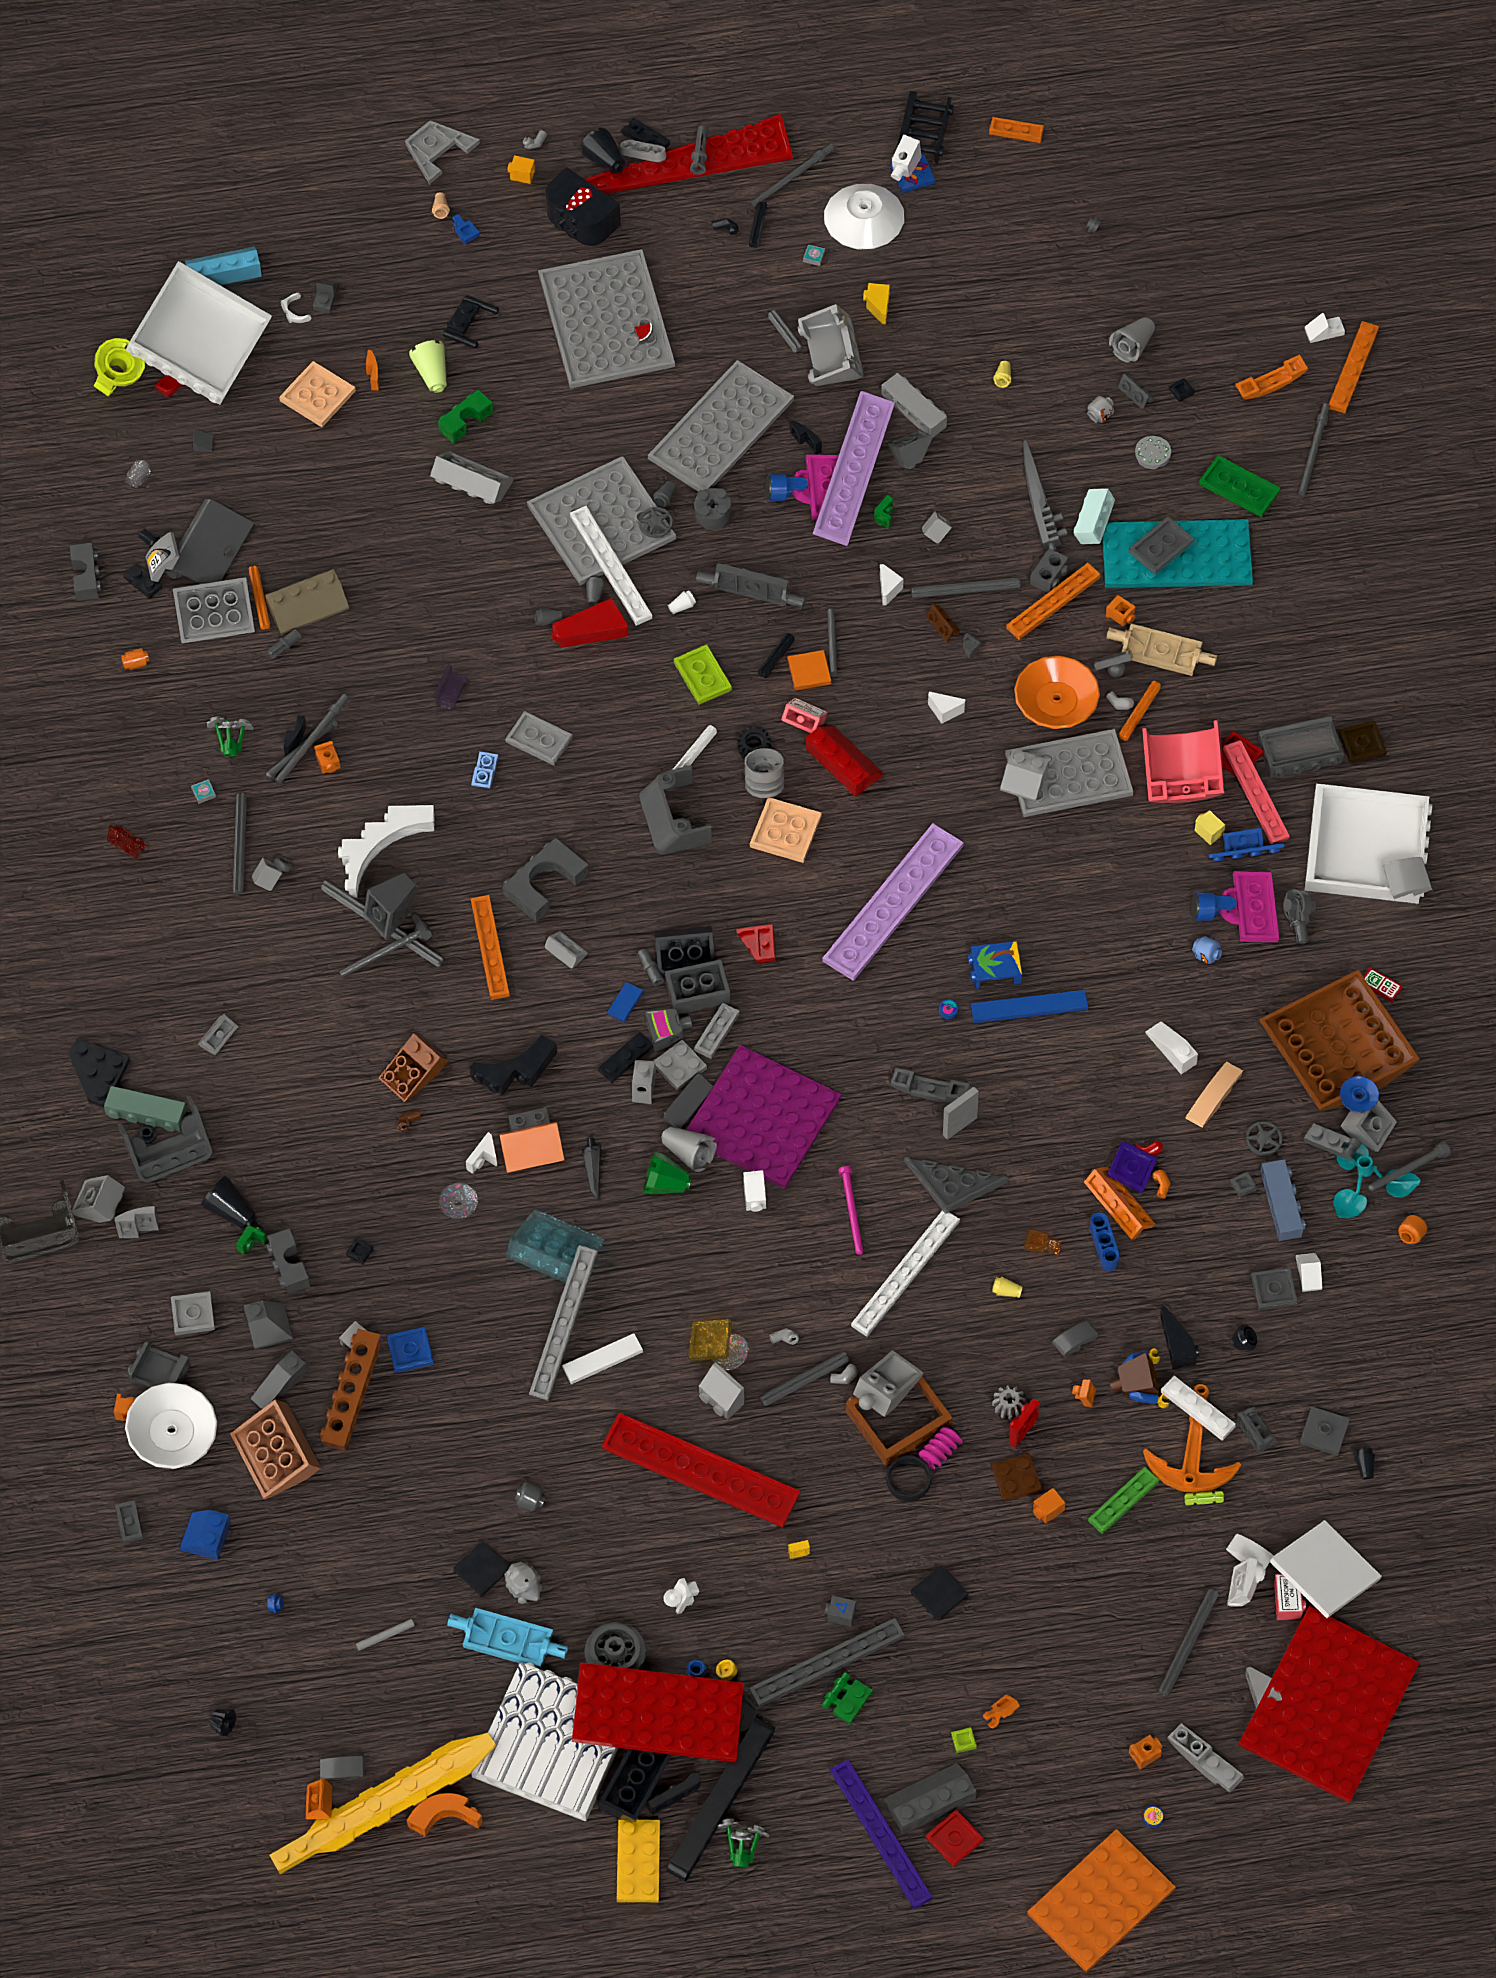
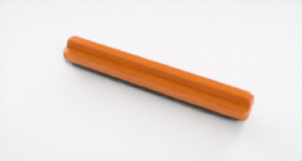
M257 566L249 567V575L260 628L262 630L269 629L270 622L259 569Z
M1151 682L1119 732V738L1123 741L1129 739L1161 689L1159 682Z

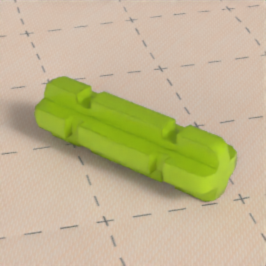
M1212 1491L1196 1492L1195 1495L1193 1493H1186L1184 1500L1186 1505H1194V1503L1210 1504L1213 1501L1215 1503L1224 1502L1223 1491H1215V1493H1212Z

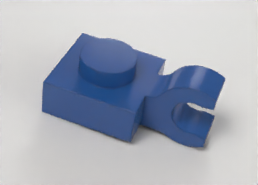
M459 214L452 217L455 233L464 244L480 236L479 231L470 220L464 222Z

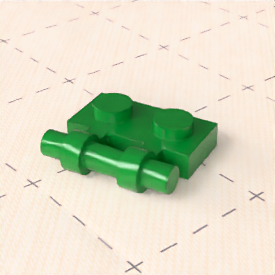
M844 1672L841 1677L835 1680L832 1690L826 1693L824 1696L825 1700L821 1706L828 1709L831 1704L834 1705L836 1708L833 1711V1715L851 1725L872 1695L873 1690L856 1679L852 1685H849L847 1681L850 1675ZM843 1690L846 1694L840 1700L837 1698V1695Z

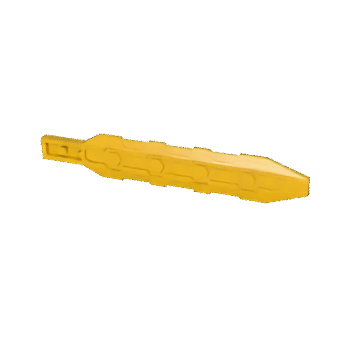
M489 1733L451 1741L433 1751L430 1756L411 1767L407 1766L395 1773V1776L360 1793L359 1797L338 1809L334 1808L331 1811V1818L316 1819L305 1835L270 1854L278 1872L282 1874L317 1853L334 1852L353 1842L356 1837L375 1826L379 1827L391 1820V1817L408 1807L421 1803L427 1799V1796L446 1785H452L466 1777L496 1747V1744Z

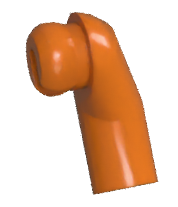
M1154 1171L1152 1177L1160 1184L1157 1196L1164 1199L1171 1182L1165 1171Z

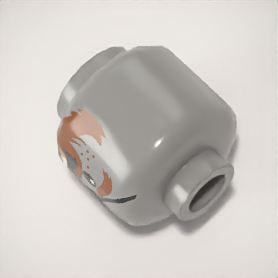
M1098 396L1088 405L1087 414L1095 423H1104L1113 415L1114 403L1109 397Z

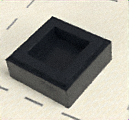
M1185 378L1169 386L1170 392L1179 402L1192 396L1195 391Z
M356 1238L346 1252V1256L363 1265L373 1251V1246Z

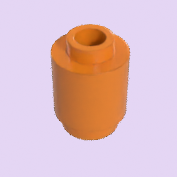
M142 648L128 651L121 655L125 670L147 666L146 662L149 661L147 651H143Z

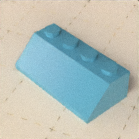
M255 246L185 261L186 266L218 285L262 277Z

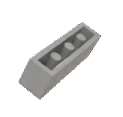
M896 373L882 384L881 395L886 400L895 402L894 407L922 432L930 434L933 438L947 427V416L944 411L935 407L934 403L930 399H926L918 388H914L905 377Z

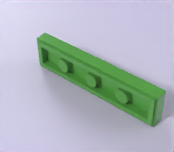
M1144 1467L1092 1514L1088 1521L1101 1534L1105 1533L1159 1483V1479Z

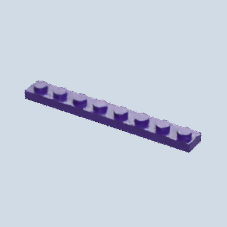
M849 1760L831 1768L830 1773L913 1909L915 1910L931 1901L932 1896Z

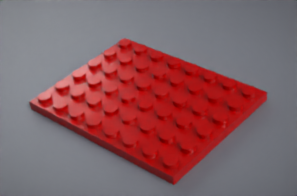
M1309 1606L1238 1746L1350 1803L1420 1662L1332 1617L1326 1618L1319 1610ZM1272 1687L1274 1691L1281 1694L1282 1700L1276 1701L1275 1698L1268 1697Z

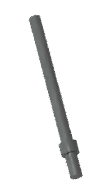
M829 144L824 149L815 152L813 157L751 201L752 206L756 207L759 202L766 200L812 165L824 160L825 156L835 149L833 144Z
M1328 403L1323 404L1321 413L1317 417L1315 435L1298 492L1301 496L1306 494L1323 429L1328 422L1327 415L1330 408Z
M343 694L335 704L331 705L327 715L275 778L276 782L279 784L283 782L331 720L339 715L342 711L341 708L349 699L346 694Z

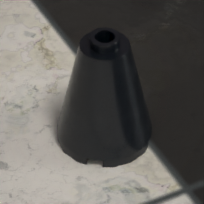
M598 128L599 131L596 132L591 131L581 143L583 148L581 153L584 157L613 174L622 172L626 163L611 133L606 128Z
M226 1176L215 1184L212 1192H208L201 1206L242 1229L248 1225L252 1226L256 1220L254 1218V1211L232 1181Z

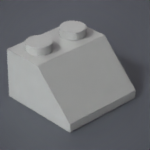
M1013 749L1005 769L1000 791L1036 802L1048 773L1049 760Z
M1378 1100L1375 1107L1369 1111L1360 1113L1350 1110L1341 1127L1350 1138H1356L1364 1146L1378 1152L1397 1121Z
M108 1175L87 1179L84 1181L71 1214L98 1223L111 1221L115 1216V1209L123 1197L122 1193L125 1187Z
M715 1362L699 1385V1397L704 1403L711 1404L719 1416H724L728 1420L744 1405V1387Z

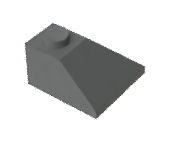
M919 430L889 442L887 445L899 466L912 469L917 466V463L922 462L932 436Z
M262 1300L243 1305L255 1350L293 1340L283 1303Z

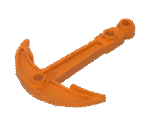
M1203 1384L1196 1385L1193 1391L1207 1401L1209 1395L1208 1387ZM1201 1389L1204 1390V1392L1199 1393L1197 1390ZM1189 1416L1190 1428L1183 1468L1181 1470L1168 1467V1462L1156 1457L1147 1448L1143 1450L1146 1463L1154 1475L1164 1484L1187 1493L1212 1491L1230 1481L1241 1467V1463L1237 1462L1227 1467L1216 1468L1214 1473L1199 1472L1203 1425L1191 1416ZM1187 1478H1190V1479H1192L1193 1481H1192V1482H1187L1186 1479H1187Z

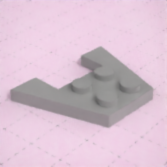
M431 120L405 140L406 147L429 184L442 175V170L432 162L454 144L467 154L480 144V140Z

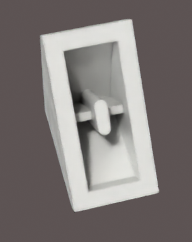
M880 564L882 605H887L903 589V578L884 564Z
M929 692L928 705L941 724L965 711V699Z
M1316 1253L1296 1255L1302 1292L1322 1290L1321 1263Z

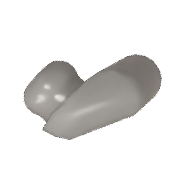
M541 130L535 139L530 137L524 138V147L529 150L540 147L547 133Z
M1113 691L1106 696L1117 710H1128L1134 706V701L1131 698H1118Z
M787 1328L769 1335L772 1344L782 1340L794 1345L799 1341L798 1334Z
M849 1364L841 1374H831L830 1383L849 1384L857 1376V1367L854 1364Z

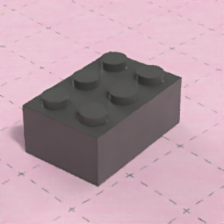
M721 960L665 971L666 986L673 1009L677 1010V1014L715 1007L722 1003H730V990Z

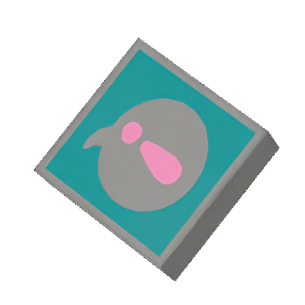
M808 245L803 262L820 266L825 254V248Z
M209 779L191 786L198 804L216 797Z

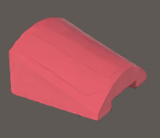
M1214 720V728L1181 734L1149 735L1147 729L1142 728L1149 802H1191L1224 794L1221 727L1218 720Z

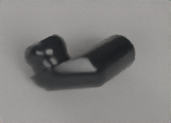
M728 218L712 222L714 230L725 228L730 235L738 233L737 223Z

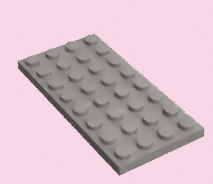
M737 360L648 454V459L698 492L713 488L794 401V396Z

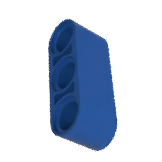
M1095 1213L1090 1219V1233L1102 1268L1107 1271H1113L1119 1264V1251L1107 1216L1103 1213ZM1101 1223L1103 1226L1098 1227L1095 1224ZM1101 1240H1107L1109 1243L1104 1244V1243H1101L1100 1241H1101ZM1107 1257H1112V1258H1114L1115 1260L1109 1261V1260H1107L1106 1258H1107Z

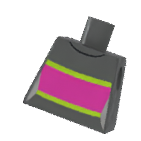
M676 1009L645 1012V1021L655 1052L683 1040V1029L692 1027L690 1016L679 1018Z

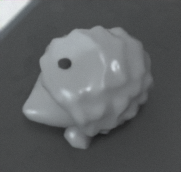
M518 1562L511 1564L508 1571L504 1574L506 1587L509 1589V1592L513 1594L514 1598H518V1603L520 1604L527 1603V1600L538 1601L542 1590V1584H539L541 1576L538 1574V1571L527 1563Z

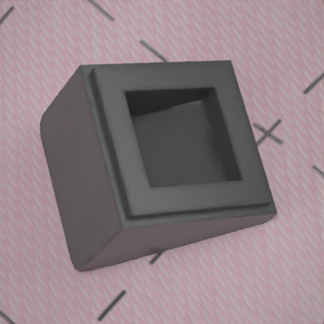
M194 430V451L212 452L213 435Z

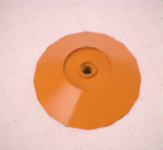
M1063 656L1043 657L1028 664L1018 675L1014 688L1016 704L1024 716L1039 726L1052 729L1071 728L1086 721L1095 711L1100 697L1098 681L1091 670L1076 659Z

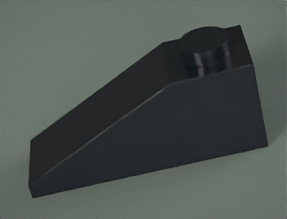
M1162 1306L1160 1318L1172 1368L1196 1365V1359L1199 1357L1198 1345H1194L1193 1338L1169 1310Z

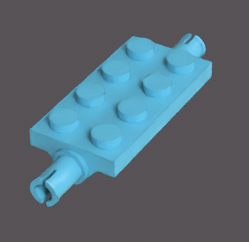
M475 1608L472 1617L468 1618L451 1613L448 1619L447 1626L464 1630L466 1633L463 1642L464 1648L517 1663H532L538 1669H541L547 1654L565 1659V1654L568 1651V1646L551 1642L553 1629Z

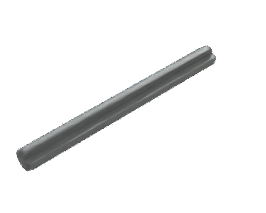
M1019 578L913 587L911 588L912 598L1019 589L1021 583Z
M238 793L236 795L233 892L235 894L243 893L247 804L245 793Z
M1213 1589L1208 1590L1159 1688L1161 1694L1165 1696L1170 1694L1218 1597L1217 1591Z

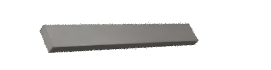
M581 1245L578 1246L529 1392L530 1396L549 1401L598 1254L597 1250Z

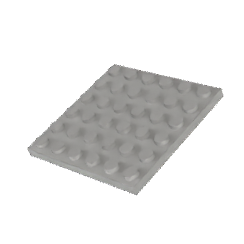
M623 456L527 501L530 511L579 585L588 582L590 577H599L605 573L570 517V512L587 506L622 565L676 539V534L672 529L667 535L659 538L648 537L641 532L638 523L641 513L650 507L657 506ZM654 511L656 515H662L661 512ZM651 512L646 514L643 519H649L652 516ZM664 519L663 524L669 527L668 522ZM641 523L642 527L647 532H649V525L646 523ZM661 528L659 530H654L652 533H661L665 530Z

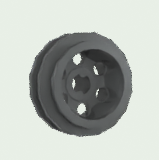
M619 1622L603 1624L595 1629L586 1641L584 1650L586 1663L606 1666L617 1664L622 1668L638 1670L644 1668L646 1660L644 1639L636 1629L628 1624ZM628 1643L631 1648H626L625 1644ZM604 1657L606 1660L602 1663L599 1661V1658ZM626 1657L632 1658L629 1662L625 1661Z

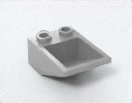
M892 1350L859 1378L853 1395L859 1398V1406L862 1409L870 1410L873 1408L885 1417L897 1407L920 1380L924 1372Z

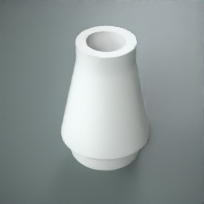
M689 590L687 592L683 591L668 605V608L672 614L693 607L696 601Z

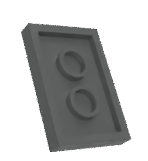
M1167 517L1130 547L1129 553L1155 575L1194 543V538Z

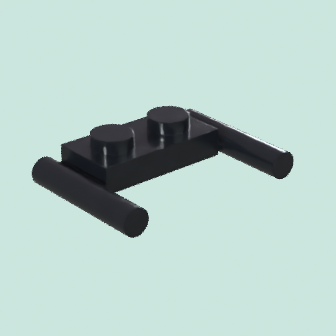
M466 295L448 323L443 337L476 349L478 342L463 337L480 308L497 314L499 307Z

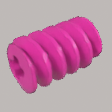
M943 1427L939 1433L935 1434L934 1439H931L929 1444L924 1446V1450L919 1452V1457L929 1468L935 1470L934 1465L942 1466L939 1459L947 1460L945 1453L952 1455L950 1448L957 1449L955 1442L962 1444L963 1441L954 1430L949 1427Z

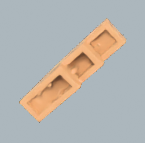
M1226 1061L1187 1114L1186 1119L1203 1127L1220 1108L1222 1101L1231 1092L1232 1086L1241 1077L1243 1070Z

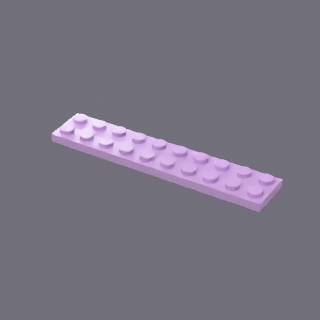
M863 391L860 392L813 531L814 535L846 546L848 545L895 402Z
M932 823L824 955L823 962L854 981L961 850L964 842Z

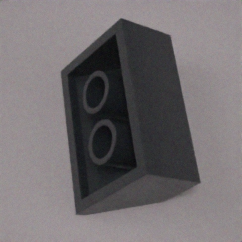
M711 926L654 931L656 957L660 974H665V971L715 961Z

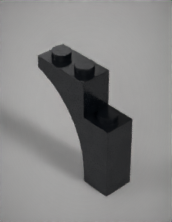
M540 1035L527 1051L509 1061L496 1064L474 1062L470 1067V1076L474 1082L482 1083L491 1092L501 1095L506 1092L515 1078L522 1085L532 1087L556 1056L557 1044Z

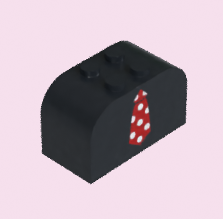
M566 167L547 185L546 204L548 219L557 229L566 232L570 238L576 239L584 245L594 246L604 242L621 226L620 204Z

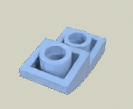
M479 752L472 786L491 788L498 762V754Z

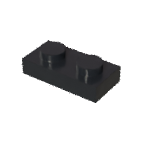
M137 563L123 574L124 579L148 599L152 598L163 588L159 581H151L150 574Z

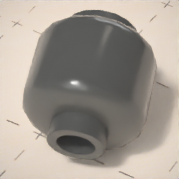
M525 1482L523 1485L518 1486L514 1500H516L518 1507L533 1512L537 1507H542L545 1496L542 1495L541 1487Z

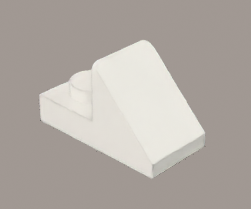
M1324 313L1305 326L1310 343L1345 334L1340 317L1326 320Z
M489 1132L466 1160V1168L471 1173H474L476 1169H480L485 1160L497 1166L492 1135Z

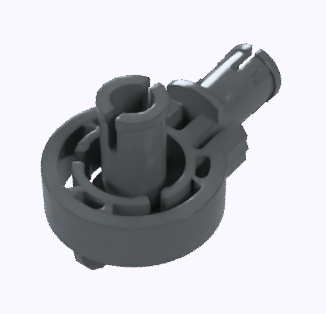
M1293 889L1286 893L1283 911L1290 922V927L1295 928L1296 943L1305 944L1309 942L1306 928L1310 922L1309 915L1315 911L1316 904L1314 901H1311L1307 891Z

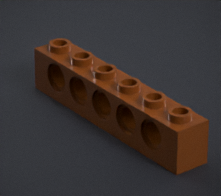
M358 1328L357 1333L352 1335L350 1343L352 1348L345 1356L344 1363L346 1366L344 1371L340 1372L338 1379L340 1385L338 1390L335 1389L332 1401L334 1403L332 1408H329L327 1411L326 1420L328 1421L326 1427H323L320 1433L324 1446L347 1452L383 1342L380 1334ZM360 1349H367V1353L365 1355H358ZM355 1367L361 1368L359 1374H352V1370ZM355 1386V1390L352 1393H346V1388ZM342 1405H349V1409L347 1411H339ZM342 1423L343 1427L341 1430L336 1431L333 1430L334 1425Z

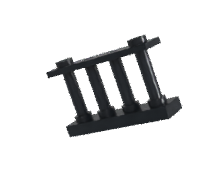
M910 91L897 147L903 135L938 140L936 147L920 145L921 152L935 154V163H938L939 157H943L944 146L942 144L949 115H953L954 105H951V97H948L946 105L920 102L917 99V92ZM919 108L944 112L943 119L919 116L914 112ZM917 122L941 126L940 133L913 129L911 125Z

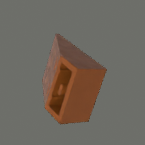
M413 1033L378 1079L406 1103L439 1074L449 1059L423 1036Z

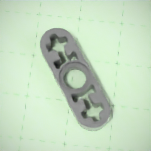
M625 140L620 144L621 153L624 156L653 162H661L667 157L665 147L634 140Z

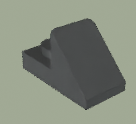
M320 280L316 283L317 293L313 303V310L331 313L339 282Z

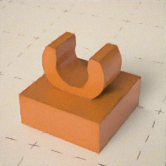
M1083 1379L1082 1386H1073L1072 1394H1076L1075 1399L1081 1400L1084 1406L1092 1407L1096 1388L1091 1380Z

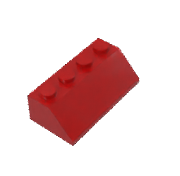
M834 726L818 727L806 737V750L855 797L884 775Z

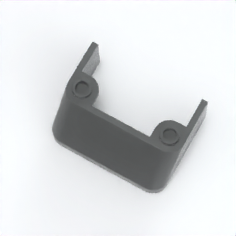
M691 765L662 772L640 792V804L654 848L659 854L666 855L712 843L711 825L692 829L689 821L686 819L673 820L664 792L665 790L693 784Z
M191 1096L186 1098L192 1114L181 1120L180 1127L182 1133L146 1147L144 1140L140 1137L129 1138L122 1124H117L128 1155L141 1181H154L205 1161L211 1156L212 1148L197 1106Z

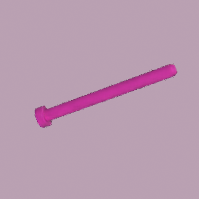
M844 1166L839 1168L838 1172L839 1176L843 1177L855 1251L857 1255H862L863 1246L850 1175L853 1173L852 1167Z

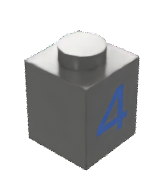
M832 1596L831 1603L827 1602L825 1614H828V1622L852 1627L856 1611V1601Z

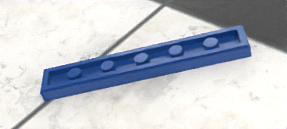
M1085 990L971 1003L973 1023L1088 1010Z

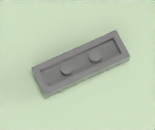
M722 1003L695 1045L694 1051L712 1059L739 1016V1010Z

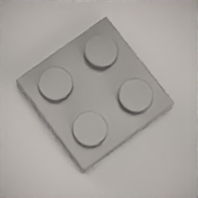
M683 1040L653 1061L655 1062L656 1069L677 1091L688 1084L697 1073L701 1074L707 1070V1065Z
M210 1291L171 1297L175 1336L215 1330Z

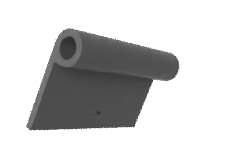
M205 499L177 546L179 559L172 570L165 569L166 574L174 579L184 575L198 584L221 581L254 523L214 500Z

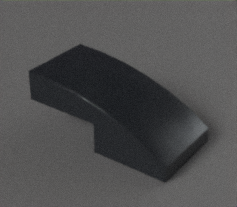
M790 422V433L799 445L806 442L815 455L822 452V441L814 432L798 422Z
M298 715L295 730H287L284 741L285 756L297 748L306 729L305 716Z

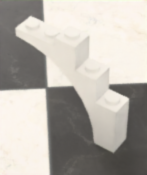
M433 805L388 806V813H385L384 816L385 822L365 823V830L361 831L362 839H342V847H338V856L342 858L346 874H349V879H345V891H349L350 896L357 898L363 873L372 859L381 850L405 836L434 831L435 814Z

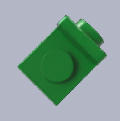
M887 495L874 510V520L886 528L891 526L890 514L894 509L893 498Z
M248 1225L236 1243L237 1252L245 1255L247 1250L252 1249L255 1240L265 1244V1232L259 1227Z

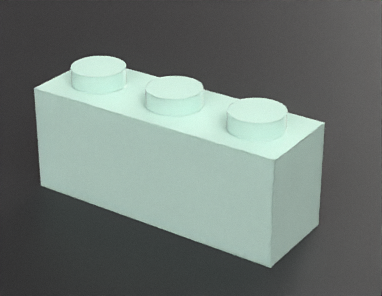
M1109 489L1088 490L1082 510L1079 513L1078 522L1074 528V535L1080 544H1100L1115 502Z

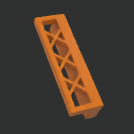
M1109 1167L1094 1169L1084 1183L1130 1239H1136L1143 1229L1152 1228L1155 1225V1222L1125 1186L1107 1176Z

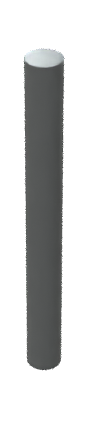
M828 609L830 675H837L834 609Z

